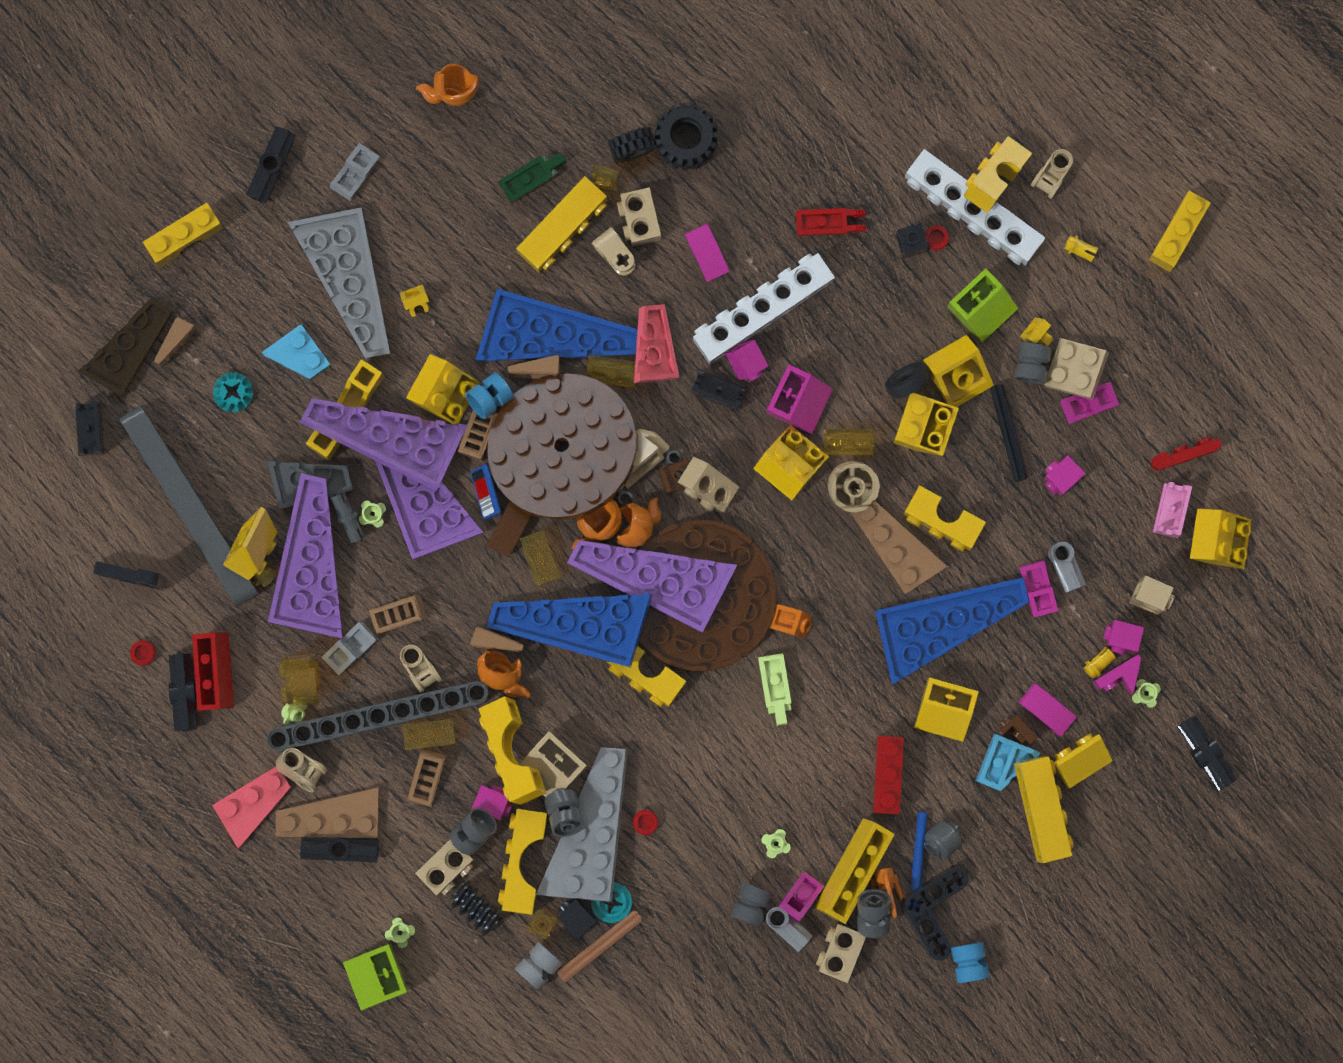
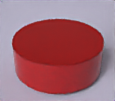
M934 225L925 232L928 249L941 251L947 246L949 233L944 227Z
M137 641L130 649V658L139 666L150 665L156 658V649L148 641Z
M641 810L633 818V827L641 835H650L658 827V818L650 810Z

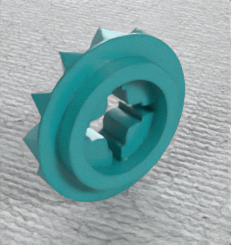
M238 372L226 373L217 379L213 387V398L216 404L224 411L239 412L250 404L253 398V387L246 376ZM225 385L232 388L238 386L237 393L241 399L239 400L234 396L227 398L229 392L226 390Z
M614 882L613 888L615 900L623 903L622 906H614L609 914L607 904L591 900L594 914L600 920L608 923H615L624 919L632 906L629 891L623 885Z

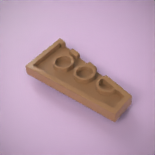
M875 500L864 511L850 512L904 595L947 568L938 557Z
M379 787L276 811V837L378 838Z

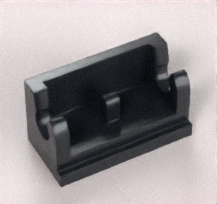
M699 370L691 394L738 412L747 388Z
M97 401L89 402V404L76 403L78 455H104L101 404Z

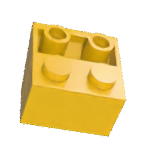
M430 354L406 399L452 425H458L469 405L465 393L476 385H480V382L450 362Z
M915 393L910 394L893 443L918 452L943 456L959 408Z
M790 425L768 448L753 469L790 500H793L829 456Z
M1197 509L1190 559L1208 564L1244 569L1252 519L1223 510Z
M928 678L914 728L963 742L979 691Z
M1091 733L1087 734L1075 742L1077 747L1073 750L1068 747L1054 755L1056 760L1053 763L1055 764L1056 772L1067 789L1112 762V758L1099 734L1096 736H1092Z

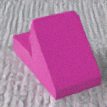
M1138 654L1093 681L1096 689L1100 690L1104 687L1105 691H1108L1119 684L1117 679L1120 678L1130 695L1133 694L1141 657Z
M804 871L780 902L779 907L800 921L825 886Z

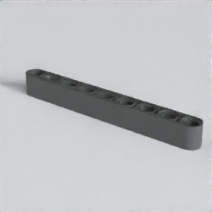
M140 405L119 418L234 604L238 607L258 595L259 593L251 579L247 580L223 566L231 547L143 407Z
M474 681L287 725L271 730L267 736V744L275 751L284 752L289 748L297 749L484 704L489 698V690L484 683ZM474 687H482L484 689V697L480 700H473L471 698V690ZM451 692L458 693L460 697L459 703L455 706H449L446 703V697ZM426 698H431L435 702V707L430 712H425L421 708V703ZM401 704H407L410 707V713L405 718H400L397 715V707ZM376 710H383L385 713V719L380 724H376L372 720V714ZM351 716H358L360 718V726L357 729L351 730L347 726V721ZM328 721H332L336 727L335 732L331 735H325L322 731L323 725ZM303 727L309 728L311 732L310 738L306 741H300L298 738V731ZM278 733H283L286 737V742L281 747H276L273 743V738Z

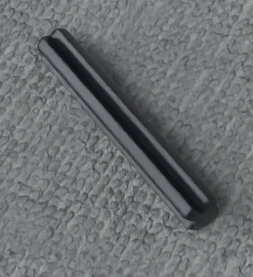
M997 384L992 386L990 391L1013 479L1015 482H1020L1027 479V472L1004 385Z

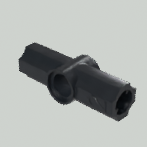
M276 126L264 154L259 158V166L246 193L248 197L267 204L275 183L283 172V165L295 141L296 134ZM269 160H276L278 162L274 170L265 169V164Z
M191 654L169 655L171 682H169L168 689L170 704L173 705L175 732L197 730L195 703H197L195 680H193Z
M1196 715L1177 726V729L1191 749L1190 753L1200 769H1204L1217 791L1226 788L1237 780L1223 759L1224 755L1219 745L1212 737H1209Z
M301 838L300 859L378 863L379 840ZM341 842L346 846V853L342 857H337L333 853V847Z

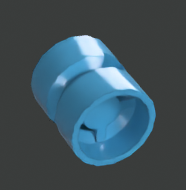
M495 372L482 381V386L476 385L465 393L469 405L482 419H486L496 411V406L502 407L513 399V394L508 384Z
M984 942L951 948L953 962L958 964V967L955 968L957 983L990 978L988 964L983 962V958L986 956Z

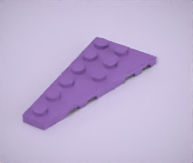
M314 398L310 400L299 422L434 491L438 489L467 425L463 424L452 425L440 420H423L417 416L383 410L380 412L371 411L360 406L358 408L343 406L342 403Z
M375 461L412 560L483 534V531L442 481L438 489L434 491Z
M301 473L268 622L343 638L327 480Z
M581 540L576 544L567 564L629 596L651 593L652 598L649 606L703 633L737 567L735 564Z

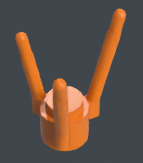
M893 868L876 870L873 873L874 878L870 879L871 889H877L878 887L879 890L886 891L889 894L892 917L896 918L897 912L892 889L895 888L900 902L904 897L897 874L894 875Z

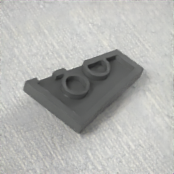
M267 461L280 510L294 507L301 473L325 478L327 480L328 498L340 491H345V493L354 491L347 466Z

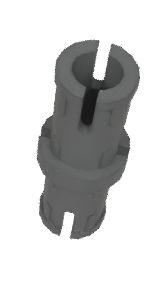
M345 491L331 495L330 500L339 516L337 519L345 528L350 543L364 538L365 534L356 518V510H353L350 506Z

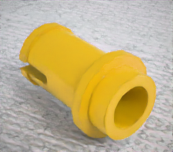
M1070 235L1064 249L1068 251V254L1072 252L1092 262L1094 256L1085 251L1088 250L1096 254L1098 247L1078 239L1077 235L1075 237Z
M1104 647L1090 662H1085L1086 666L1083 669L1093 679L1096 676L1100 677V673L1116 657L1107 647Z

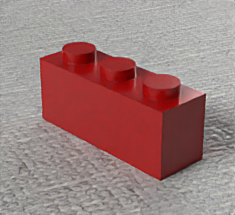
M229 632L193 634L197 711L234 708Z
M876 737L873 814H900L904 741L902 737Z

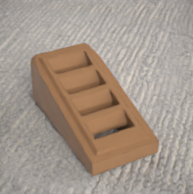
M177 317L154 360L155 363L163 367L195 333L197 328Z
M559 355L508 366L509 377L523 379H540L551 375L557 377L560 374Z
M472 411L458 449V454L483 461L488 447L491 427L498 413L494 412L487 418L491 420L490 423L477 420L476 412ZM476 424L485 427L487 431L483 432L474 429L473 426ZM471 433L484 437L483 442L470 438ZM467 443L480 446V450L466 447Z
M414 595L369 610L376 635L427 619L420 595ZM409 603H412L416 615L414 617ZM402 605L407 618L405 620H403V616L399 607ZM389 609H393L396 623H393ZM380 612L384 613L387 626H383Z
M479 626L476 627L470 642V646L484 649L523 652L525 648L519 642Z
M427 749L421 750L408 794V801L429 807L432 806L446 755ZM424 759L429 760V761H433V762H436V763H439V764H438V766H434V765H431V764H428V763H424ZM421 769L435 772V777L421 773ZM418 779L433 783L432 787L417 783ZM415 789L429 792L430 795L428 797L417 794Z

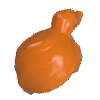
M448 64L435 73L434 88L428 84H420L416 86V90L420 91L424 99L431 104L443 101L451 106H460L468 103L475 96L479 86V77L471 74L461 65Z
M658 497L650 500L647 510L635 503H630L620 508L629 525L617 536V543L626 548H636L647 543L652 535L653 526L657 525L662 517L658 506Z
M612 499L597 511L579 517L577 526L585 538L576 539L571 547L572 550H574L579 540L600 543V541L610 539L616 535L622 521L621 511L616 501Z
M495 649L486 650L478 658V676L482 683L495 690H504L505 694L510 698L530 697V692L517 683L522 673L520 659L511 664L505 654Z

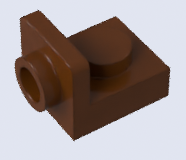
M1008 715L998 724L1000 730L997 734L999 736H1002L1012 728L1014 730L1012 735L1021 744L1025 742L1027 745H1030L1038 738L1018 715L1013 718Z

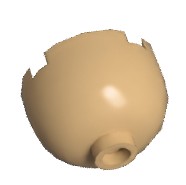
M847 461L833 469L829 476L827 487L829 496L837 506L847 512L856 513L866 510L869 507L868 505L873 500H876L880 485L878 476L869 466L862 462Z

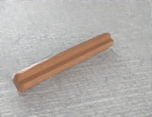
M632 911L557 972L558 976L562 981L567 982L641 923L642 917L637 911Z

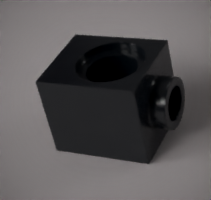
M922 223L897 230L896 239L902 259L927 252L928 244Z
M568 899L557 909L560 912L557 918L577 940L596 923L576 899L572 903Z

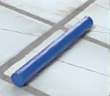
M918 812L910 892L921 886L925 849L924 836L926 834L928 813ZM911 899L909 909L916 911V905L920 903V900L915 901Z

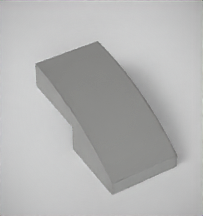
M359 143L346 159L344 167L330 183V188L351 201L377 164L380 156Z
M360 621L342 639L338 640L322 656V659L339 676L358 660L378 638Z

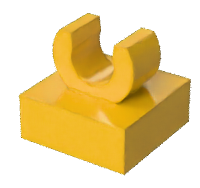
M423 284L399 293L405 310L409 309L412 317L416 316L414 308L418 305L423 306L425 313L428 312L427 302H429Z
M1035 317L1020 335V338L1026 343H1039L1048 346L1053 340V337L1046 332L1051 325L1045 319Z

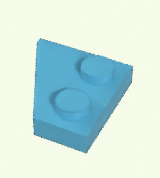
M301 324L262 352L266 358H270L309 380H312L331 366Z
M993 734L976 782L1001 791L1010 783L1011 779L1017 776L1014 763L1036 758L1040 752Z

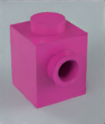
M755 340L744 341L725 353L739 380L749 379V381L760 377L763 374L762 370L768 367Z
M1068 455L1060 463L1055 460L1045 469L1048 473L1044 477L1046 481L1045 486L1053 495L1058 493L1061 497L1085 473Z
M1114 620L1111 622V625H1106L1103 639L1107 640L1106 646L1111 647V652L1126 655V652L1135 654L1139 650L1144 627Z
M481 785L472 809L482 808L489 812L493 818L501 821L503 816L508 817L513 803H510L505 797L503 788L493 785L492 789Z

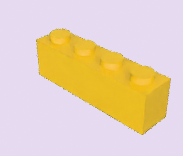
M584 176L516 248L517 253L538 273L542 269L547 271L556 261L554 257L559 251L564 253L573 243L571 239L577 232L582 234L589 227L590 223L588 221L594 214L599 216L606 209L607 196Z
M1040 756L1014 763L1036 861L1047 863L1072 856L1071 850L1074 848L1070 834L1067 835L1065 825L1068 824L1066 812L1061 809L1059 800L1062 799V793L1059 785L1055 784L1054 775H1056V768L1053 760H1050L1049 756Z
M863 818L814 908L846 924L858 902V896L865 890L895 834L879 824Z

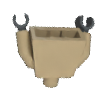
M644 429L637 430L638 451H636L634 468L626 484H623L617 491L619 494L618 501L623 506L625 505L621 501V495L629 494L633 501L631 492L623 487L626 486L628 489L664 459L662 454L665 455V462L669 466L674 464L669 459L670 454H675L677 458L681 459V454L676 450L671 451L669 449L670 446L656 432Z

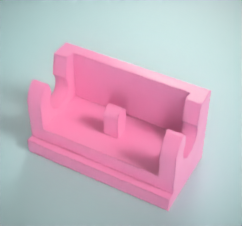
M1174 482L1164 483L1153 533L1174 538L1181 536L1192 486L1175 485Z

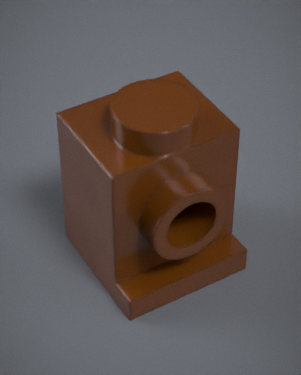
M687 459L659 469V475L667 495L686 489L678 483L679 480L675 478V473L677 471L684 473L689 465Z

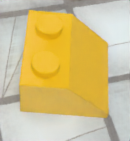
M967 335L923 360L932 381L948 405L958 407L994 386L979 349Z
M260 507L242 525L223 566L247 580H250L255 574H261L267 564L264 561L266 554L270 555L276 545V542L273 540L277 530L266 509Z

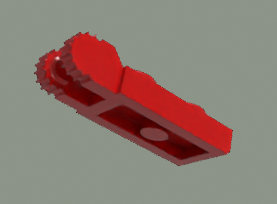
M846 208L796 210L797 237L847 235V233L866 232V225H847V217H865L866 210H846Z
M1210 436L1197 441L1198 446L1188 449V446L1184 445L1173 449L1174 454L1172 455L1165 452L1157 454L1152 458L1150 467L1154 471H1161V469L1165 470L1217 452L1222 447L1219 438L1212 440Z

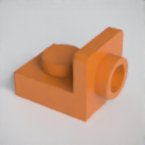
M775 604L769 628L805 639L806 634L811 629L812 616L801 610Z

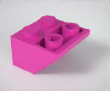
M788 364L767 408L766 414L812 435L833 389L814 376Z

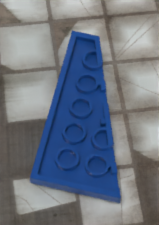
M497 289L476 362L535 360L559 355L560 359L635 356L638 329Z
M1024 578L876 610L875 615L891 684H895L1029 603Z
M652 594L493 603L487 628L631 668Z

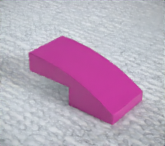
M707 223L684 234L707 282L730 272Z
M1111 382L1097 386L1093 400L1073 395L1060 401L1069 424L1119 405Z
M1041 560L1019 566L1021 577L1024 578L1033 617L1057 612L1058 608L1053 588L1050 585L1045 561Z
M1033 683L1018 702L1060 737L1076 719L1073 713L1036 683Z

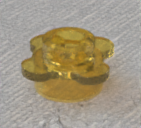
M267 561L260 575L255 574L253 576V585L255 587L259 584L265 587L274 579L276 571L271 568V561Z
M536 910L532 922L527 925V930L530 933L535 932L540 935L541 939L545 940L550 937V931L553 926H556L557 920L554 916L549 917L545 915L542 910ZM543 922L544 927H540L539 924Z

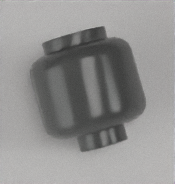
M938 821L924 836L926 850L935 858L950 857L962 844L961 829L954 822Z

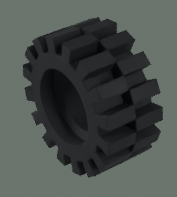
M649 127L638 128L635 131L631 130L628 133L621 134V136L614 137V139L608 142L613 160L616 163L640 158V156L651 153L657 147Z

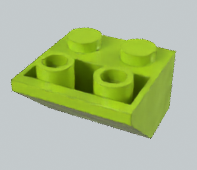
M984 269L947 306L981 343L1018 310V307L1002 284L987 269Z
M391 944L343 962L361 1010L409 992Z

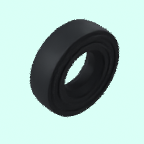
M922 362L911 363L893 373L887 379L885 387L892 398H902L914 393L925 385L930 378V374Z

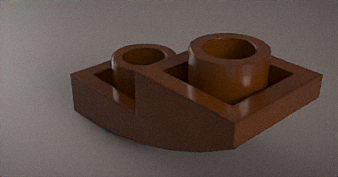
M509 501L486 546L509 557L531 515Z

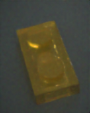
M595 164L592 178L593 183L597 184L596 187L610 192L611 189L617 190L620 182L619 171Z
M589 355L586 376L604 384L636 387V383H634V361Z
M824 429L823 452L827 455H874V429Z
M544 530L520 538L537 587L560 579L561 577Z
M453 718L402 725L405 751L456 744Z

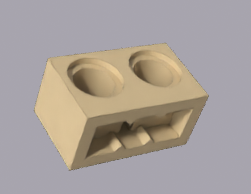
M650 187L620 194L621 201L617 202L620 217L625 216L627 224L622 226L625 240H630L632 247L661 240ZM638 200L643 206L639 211H632L628 207L629 203ZM639 224L647 226L648 232L645 235H637L634 232V228Z
M696 457L692 458L678 481L679 484L686 488L684 490L685 494L695 500L697 498L701 499L699 504L711 512L715 508L724 513L739 489V486L710 464Z
M1145 575L1138 581L1129 603L1158 615L1171 607L1175 595L1171 594L1173 587Z
M449 840L415 874L436 896L440 893L445 896L455 886L452 882L459 875L464 877L473 869L471 863L474 859L470 855L458 851L451 840ZM454 852H459L463 857V862L458 867H453L449 863V856ZM435 870H440L444 873L445 878L440 885H435L431 881V874Z
M837 924L835 928L830 927L825 941L829 942L826 952L821 950L816 965L820 966L818 971L848 983L866 937L840 924ZM842 933H848L851 936L852 942L847 948H842L838 945L837 939ZM832 957H839L842 961V968L837 972L831 971L828 967V961Z

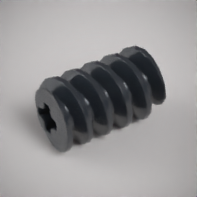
M468 880L451 897L453 899L451 908L454 909L461 906L458 914L462 916L468 913L466 922L469 923L475 920L473 929L477 930L483 927L480 935L484 937L503 917L498 918L501 911L499 908L491 911L492 901L485 905L483 904L486 897L484 894L476 897L477 887L472 890L468 889L471 881Z

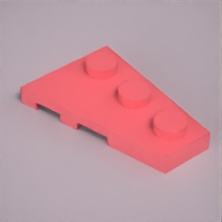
M665 304L639 308L634 383L679 378Z
M274 767L212 806L235 845L240 849L248 837L258 828L260 823L292 787L286 777L277 770V767Z

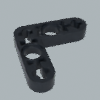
M96 561L93 574L161 591H164L167 580L166 577L156 572L139 568L138 570H132Z
M959 867L948 868L906 894L901 901L904 915L925 952L934 960L942 961L949 957L951 946L931 909L966 887L968 874ZM953 873L961 875V877L958 879L959 884L950 883L949 885L945 886V884L943 883L952 880ZM934 884L938 885L941 890L940 896L936 899H932L928 893L929 888ZM924 898L928 902L927 905L924 901L918 903L916 911L908 908L911 905V899L918 901ZM927 919L931 922L932 929L928 934H923L920 931V924L923 920ZM934 937L937 944L943 945L944 947L941 949L942 954L934 953L933 950L936 949L934 942L930 940L927 942L926 939Z

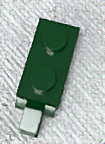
M561 152L551 158L547 154L542 157L540 155L502 178L498 183L511 204L552 180L559 174L556 169L567 162Z

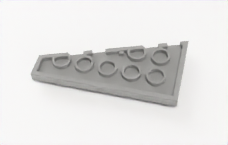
M362 208L288 222L365 359L391 355Z
M600 748L578 798L584 827L574 835L561 837L538 888L537 896L612 902L628 750Z

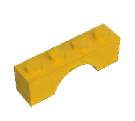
M361 359L348 378L337 403L358 408V406L365 407L384 379L383 373ZM315 430L306 442L310 449L329 461L341 444Z
M502 697L479 708L481 715L479 721L482 728L487 732L489 738L487 745L495 756L497 762L495 763V769L498 775L502 777L505 797L510 802L521 805L546 794L547 792L539 770L529 766H521L516 761L512 752L514 734L523 724L515 700Z
M517 809L516 814L511 813L509 829H514L513 838L507 839L505 853L510 854L509 865L504 864L502 879L506 880L505 890L500 889L498 905H502L503 911L533 915L537 889L529 885L523 878L520 861L523 852L530 844L544 839L547 813Z

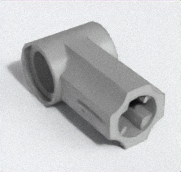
M1067 542L1053 544L1049 548L1048 557L1055 567L1064 592L1066 593L1086 585L1075 559L1073 547ZM1059 546L1067 551V556L1063 561L1057 559L1055 551Z
M773 906L766 911V924L797 952L813 936L781 907ZM774 911H781L784 916L782 923L779 925H773L770 921V916Z

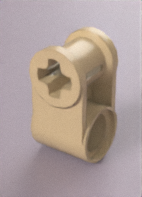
M1065 149L1056 150L1045 166L1041 168L1030 186H1037L1052 199L1072 166L1073 157L1071 153ZM1058 156L1064 157L1067 160V166L1064 168L1057 167L1054 159Z
M612 227L591 242L597 252L611 265L616 273L627 276L634 271L636 266L634 257ZM619 259L627 260L629 265L626 267L620 265Z
M407 645L401 650L400 660L421 694L424 693L425 688L434 682L442 681L432 663L428 661L418 646ZM410 649L416 650L419 654L418 661L413 664L407 663L405 660V653ZM431 674L429 677H427V678L424 679L423 681H420V680H421L422 678H424L425 676Z
M296 748L286 749L276 760L277 770L308 792L316 790L315 785L319 778L327 772V769L321 763L311 759ZM285 756H290L294 759V767H290L285 763Z

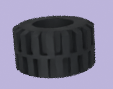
M681 103L680 107L675 108L674 105L670 107V111H665L662 114V118L656 124L655 143L659 156L663 157V161L666 164L670 163L675 169L681 167L682 170L688 171V168L691 167L693 170L698 169L700 164L705 165L707 160L712 158L717 147L718 132L716 122H713V117L710 113L707 114L705 112L706 109L700 107V109L696 108V104L690 103V106H685V103ZM681 125H692L700 131L701 141L692 149H681L672 142L671 135L674 129Z

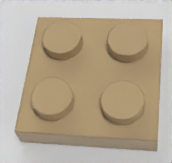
M1060 338L1047 375L1046 384L1044 385L1047 388L1093 400L1109 353L1107 350Z

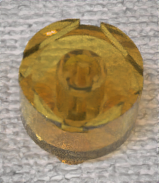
M317 653L285 655V658L281 659L279 674L280 678L285 679L284 688H281L282 703H288L289 706L320 704L321 696H317V689H321L319 662L314 661Z

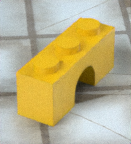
M1009 136L1002 144L1000 142L995 144L989 153L992 157L990 159L985 157L977 168L980 171L979 174L973 173L965 183L968 189L963 196L987 214L1008 186L998 175L1012 182L1032 155L1030 151Z
M1188 191L1151 254L1149 261L1171 272L1211 202Z
M205 203L143 241V244L155 263L161 268L181 255L180 252L188 245L198 240L203 242L224 228L208 203Z
M919 485L904 512V515L907 516L906 521L917 527H920L922 524L930 529L928 531L929 534L938 539L945 537L951 540L950 545L962 552L965 549L970 551L986 522L963 510L957 521L952 523L943 522L938 517L936 511L942 497Z
M638 646L631 668L607 662L610 665L609 671L619 678L622 675L626 676L631 680L629 683L631 687L640 693L643 689L652 695L649 699L661 708L664 704L669 707L686 684L683 678L667 667L664 668L660 675L654 678L642 675L638 666L645 651Z

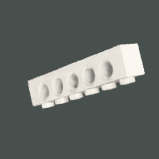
M925 149L906 172L905 178L908 180L907 184L916 191L920 189L928 194V200L937 206L941 204L948 209L947 213L952 218L958 221L961 218L968 224L967 228L976 235L981 233L987 237V242L997 250L1002 248L1009 254L1008 258L1017 265L1022 263L1026 266L1045 240L1043 235L997 202L988 214L980 209L979 214L971 215L967 211V206L973 203L963 196L968 189L965 185L967 180ZM936 175L940 183L930 185L926 177ZM954 189L959 192L960 198L951 200L947 197L946 192ZM989 219H996L1000 223V228L997 230L990 229L987 221ZM1012 233L1017 234L1020 238V243L1017 245L1009 243L1007 236Z
M818 253L814 256L811 254L806 255L798 261L800 264L793 270L790 267L785 269L778 275L779 279L772 284L769 281L764 283L757 289L758 293L751 298L748 295L736 303L738 307L731 312L728 309L724 310L715 317L716 322L710 326L705 323L694 331L696 335L693 336V341L709 365L834 282V275ZM803 273L807 274L811 278V282L807 285H802L797 281V276ZM781 287L787 288L790 296L786 299L779 298L776 295L777 289ZM760 301H764L769 305V310L765 313H760L756 310L755 305ZM739 315H744L748 318L749 323L744 327H739L735 324L734 319ZM718 329H723L728 333V337L723 341L715 339L714 332Z

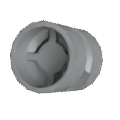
M540 942L529 952V959L523 958L514 968L538 991L548 981L547 975L554 974L563 964Z

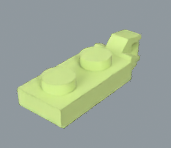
M782 653L758 657L768 713H775L777 726L786 725L785 711L791 710V697L784 655Z

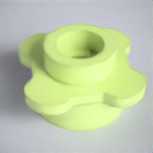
M364 501L361 505L362 516L359 517V522L362 525L372 524L377 528L381 527L384 524L382 517L386 511V506L383 503L375 504L370 501ZM371 512H374L375 515H374V516H370V513H371Z
M1144 679L1138 680L1136 682V693L1132 696L1133 702L1136 704L1144 703L1149 708L1154 707L1157 704L1156 698L1161 690L1160 686L1157 683H1146ZM1145 691H1148V696L1144 695Z
M295 701L288 702L283 707L281 713L284 718L283 724L287 726L303 722L305 717L304 710L307 708V704L303 701L299 704Z
M778 829L774 834H765L762 837V843L766 845V854L769 858H775L777 854L782 852L788 853L791 849L790 844L785 839L786 833L782 829ZM775 841L779 843L778 846H774Z
M395 918L392 921L393 925L390 930L385 932V938L388 941L396 942L399 948H405L408 945L409 937L415 934V928L412 925L408 926L403 923L401 918ZM399 930L402 931V935H398Z

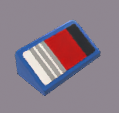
M485 464L473 470L471 478L482 517L486 520L500 516L502 512L490 469Z

